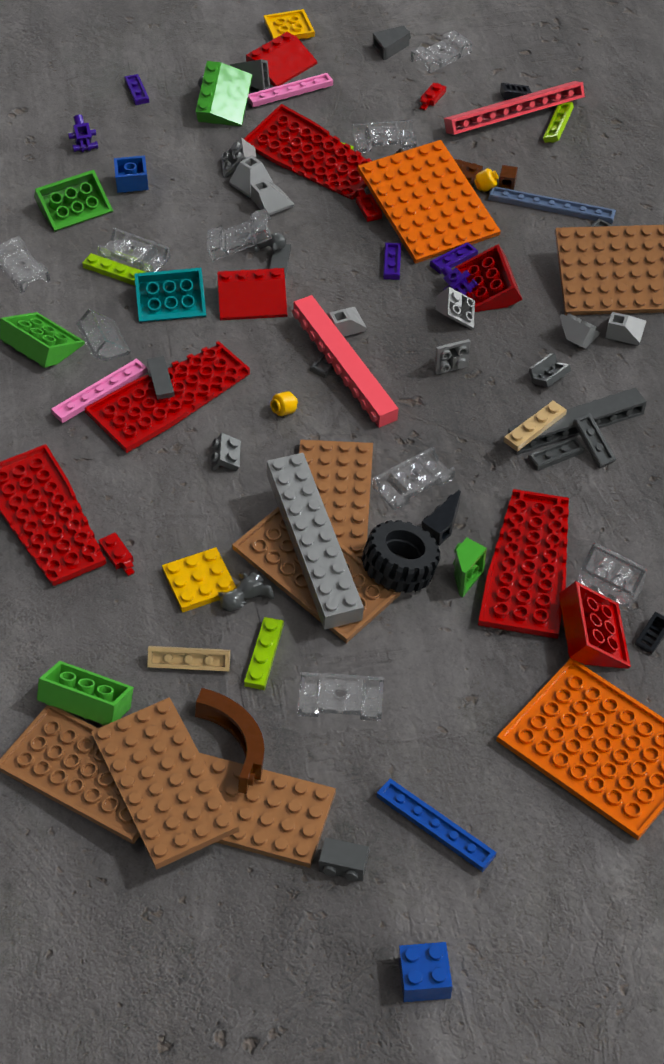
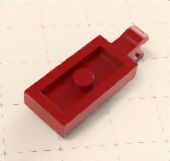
M433 83L421 96L420 102H422L420 109L426 110L429 105L434 106L445 94L447 87L439 83Z
M363 188L357 189L356 203L366 221L382 219V212L372 195H366Z
M116 532L98 540L100 547L116 570L122 567L127 576L135 573L132 569L134 567L132 563L134 562L133 556Z

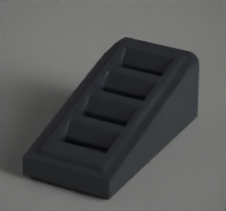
M501 83L500 93L503 100L532 93L529 86Z
M654 612L635 641L636 646L651 654L654 653L664 639L663 615ZM656 623L660 625L661 627H663V630L658 628L654 624ZM650 629H653L659 632L660 634L657 635L656 633L650 631ZM649 634L650 636L656 638V640L654 641L646 635ZM644 639L653 644L652 647L644 644L642 640Z

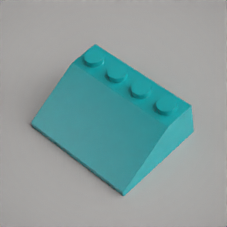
M202 268L134 274L139 322L206 316Z

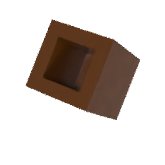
M502 165L498 187L514 190L518 167Z

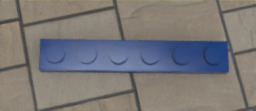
M391 778L377 792L378 799L481 872L496 857L494 850Z

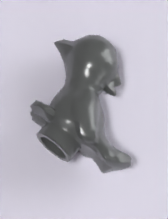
M258 223L256 232L249 235L250 245L255 246V252L267 246H270L273 251L281 250L286 245L285 237L281 233L270 235L266 231L267 225L264 223Z
M240 572V583L236 589L228 592H218L222 608L230 612L244 607L247 602L243 601L244 599H252L260 595L274 599L272 587L270 585H263V578L254 572H251L249 575Z

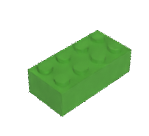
M59 661L39 678L37 700L105 726L120 719L131 708L134 687Z

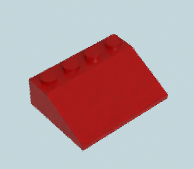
M289 32L283 33L246 55V62L260 59L268 60L270 84L274 87L284 84L317 64V60L302 42Z
M499 244L455 267L461 273L467 270L470 273V276L466 278L467 281L470 283L474 279L478 286L472 289L471 293H466L469 298L475 300V312L506 308L523 300L507 257Z
M284 268L217 272L220 321L288 317Z
M577 581L559 593L569 658L584 665L630 668L619 604Z

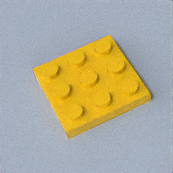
M304 9L263 15L272 40L285 32L291 33L298 39L315 37V31Z
M217 547L162 565L164 575L182 613L220 600L218 592H228L237 588Z

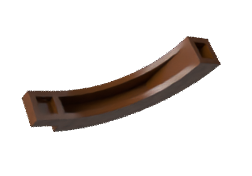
M201 688L196 700L195 717L220 725L237 739L245 755V762L239 776L238 792L247 794L249 785L253 786L255 779L261 780L265 748L260 728L254 718L241 705L220 693Z

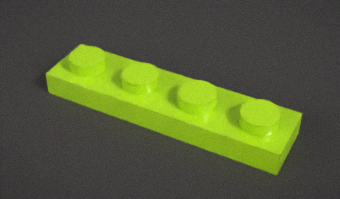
M573 102L562 103L557 106L543 136L544 143L559 141L574 108Z
M92 253L82 262L85 269L134 286V274L146 273L145 271Z
M264 617L244 681L245 687L265 690L283 630L284 620Z

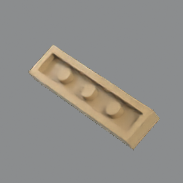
M555 401L550 402L504 437V443L518 452L564 417L567 410Z
M149 646L147 667L229 671L230 650Z

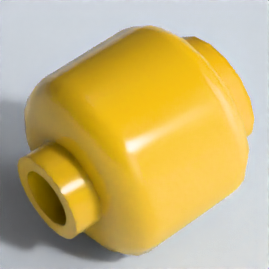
M486 168L476 174L474 182L479 191L487 192L497 186V179L499 177L495 170L492 171Z
M289 391L275 394L270 402L272 411L278 416L294 413L298 404L297 398Z

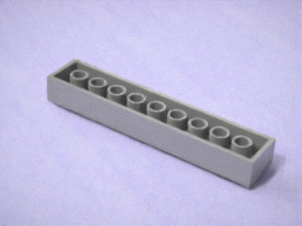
M304 453L267 460L266 475L324 630L362 621L364 606Z

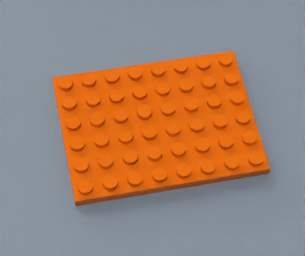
M442 140L358 165V172L415 264L443 255L467 242L472 245L499 236L501 230Z
M572 658L566 662L497 736L496 741L636 840L641 838L664 810V718Z

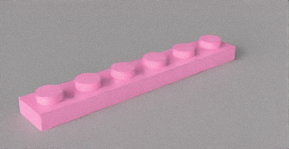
M328 73L250 93L248 101L252 107H259L267 103L333 86V79Z
M136 358L53 407L51 412L61 423H64L83 412L85 407L148 373L147 367Z

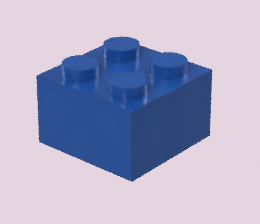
M145 155L114 158L117 193L149 190Z
M446 942L400 945L398 959L403 1001L451 999L452 980Z

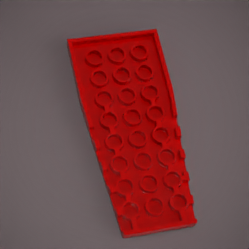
M280 104L244 138V140L255 147V151L259 155L351 200L358 195L357 189H364L367 186L357 169L358 165L371 162V159H365L359 151H353L350 145L341 143L338 137H332L329 131L283 104Z
M217 341L216 346L212 348L204 347L201 349V353L195 356L189 354L186 356V360L180 363L175 361L171 363V367L167 368L174 390V397L157 400L151 376L147 374L85 407V413L128 453L168 430L250 374V368L222 343Z
M47 444L0 462V514L52 586L61 584L106 564V558L103 556L101 547L97 543L88 520L82 512L81 505L76 499L71 484Z
M513 489L486 578L478 620L479 626L558 639L562 615L559 593L566 588L569 498Z

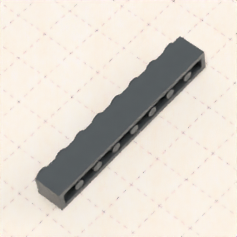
M632 388L566 409L567 412L564 417L518 452L516 450L514 452L516 455L580 435L573 421L588 413L591 414L598 428L643 415L647 401L637 388ZM514 425L508 428V434L515 428H517L519 425Z

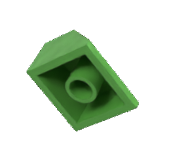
M467 537L462 543H458L454 550V553H456L453 562L454 577L459 596L464 597L484 573L487 550L486 547Z

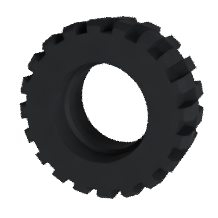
M390 520L374 527L368 536L362 554L363 567L367 571L368 576L371 579H375L374 581L378 585H383L385 589L395 590L394 592L398 593L401 591L405 593L416 592L428 586L440 561V549L436 540L431 538V534L428 531L422 530V527L418 525L414 526L411 522L407 521L405 523L402 520H396L395 522ZM395 554L402 555V556L406 557L407 559L401 558V557H399V556H397V555H395Z

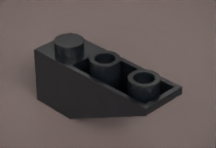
M460 490L453 495H449L442 505H438L434 512L426 516L422 521V530L428 531L431 534V538H434L439 546L452 534L460 504Z

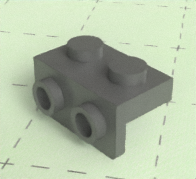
M550 353L529 368L532 383L543 387L552 386L553 383L565 377L571 371L570 364L557 362L555 353Z
M221 433L217 439L213 440L211 445L213 449L210 459L212 470L216 471L221 465L237 471L240 467L241 440Z

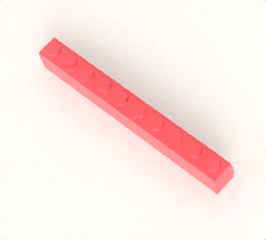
M572 81L444 118L446 133L459 134L585 97L583 82Z
M310 295L294 301V309L292 310L294 318L299 320L303 330L308 332L310 339L317 344L318 350L323 352L327 362L332 364L336 374L340 375L344 385L349 387L353 397L358 399L362 409L367 411L371 421L375 422L379 428L397 421L399 408L315 298Z

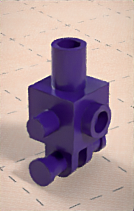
M75 115L73 117L75 122L73 132L68 133L69 139H75L76 145H72L73 152H84L85 149L88 151L95 148L98 149L97 141L91 143L92 136L96 135V130H90L89 123H84L82 115Z
M445 266L441 271L445 276L443 279L447 284L443 290L451 287L466 295L467 292L471 293L472 289L478 286L474 279L470 283L467 281L466 278L470 276L467 270L461 273L457 268L452 270L449 266Z

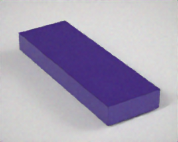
M139 75L125 76L124 80L134 104L150 103Z
M467 242L430 261V266L439 274H442L441 271L445 266L453 268L478 255V250Z
M385 243L383 279L400 280L401 243Z

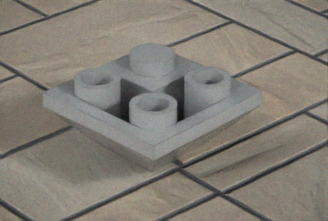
M242 137L234 142L232 147L221 156L224 177L233 174L242 160L251 155L256 157L255 147Z
M251 155L238 164L229 184L251 198L252 183L263 179L271 183L273 181L263 163Z
M265 179L251 184V199L266 216L294 207V203L275 184Z
M448 287L436 296L435 310L470 329L474 328L475 300L451 287Z
M355 307L327 313L343 336L367 331V327Z
M612 312L605 338L640 345L646 320Z
M561 313L560 320L567 340L586 349L599 336L600 332L595 330L596 326L570 313L567 316Z
M466 339L436 347L435 374L468 367L471 341Z

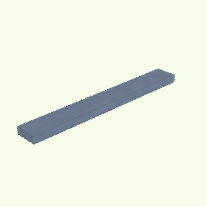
M500 187L492 188L488 199L597 221L601 219L610 224L613 223L616 213L614 209Z

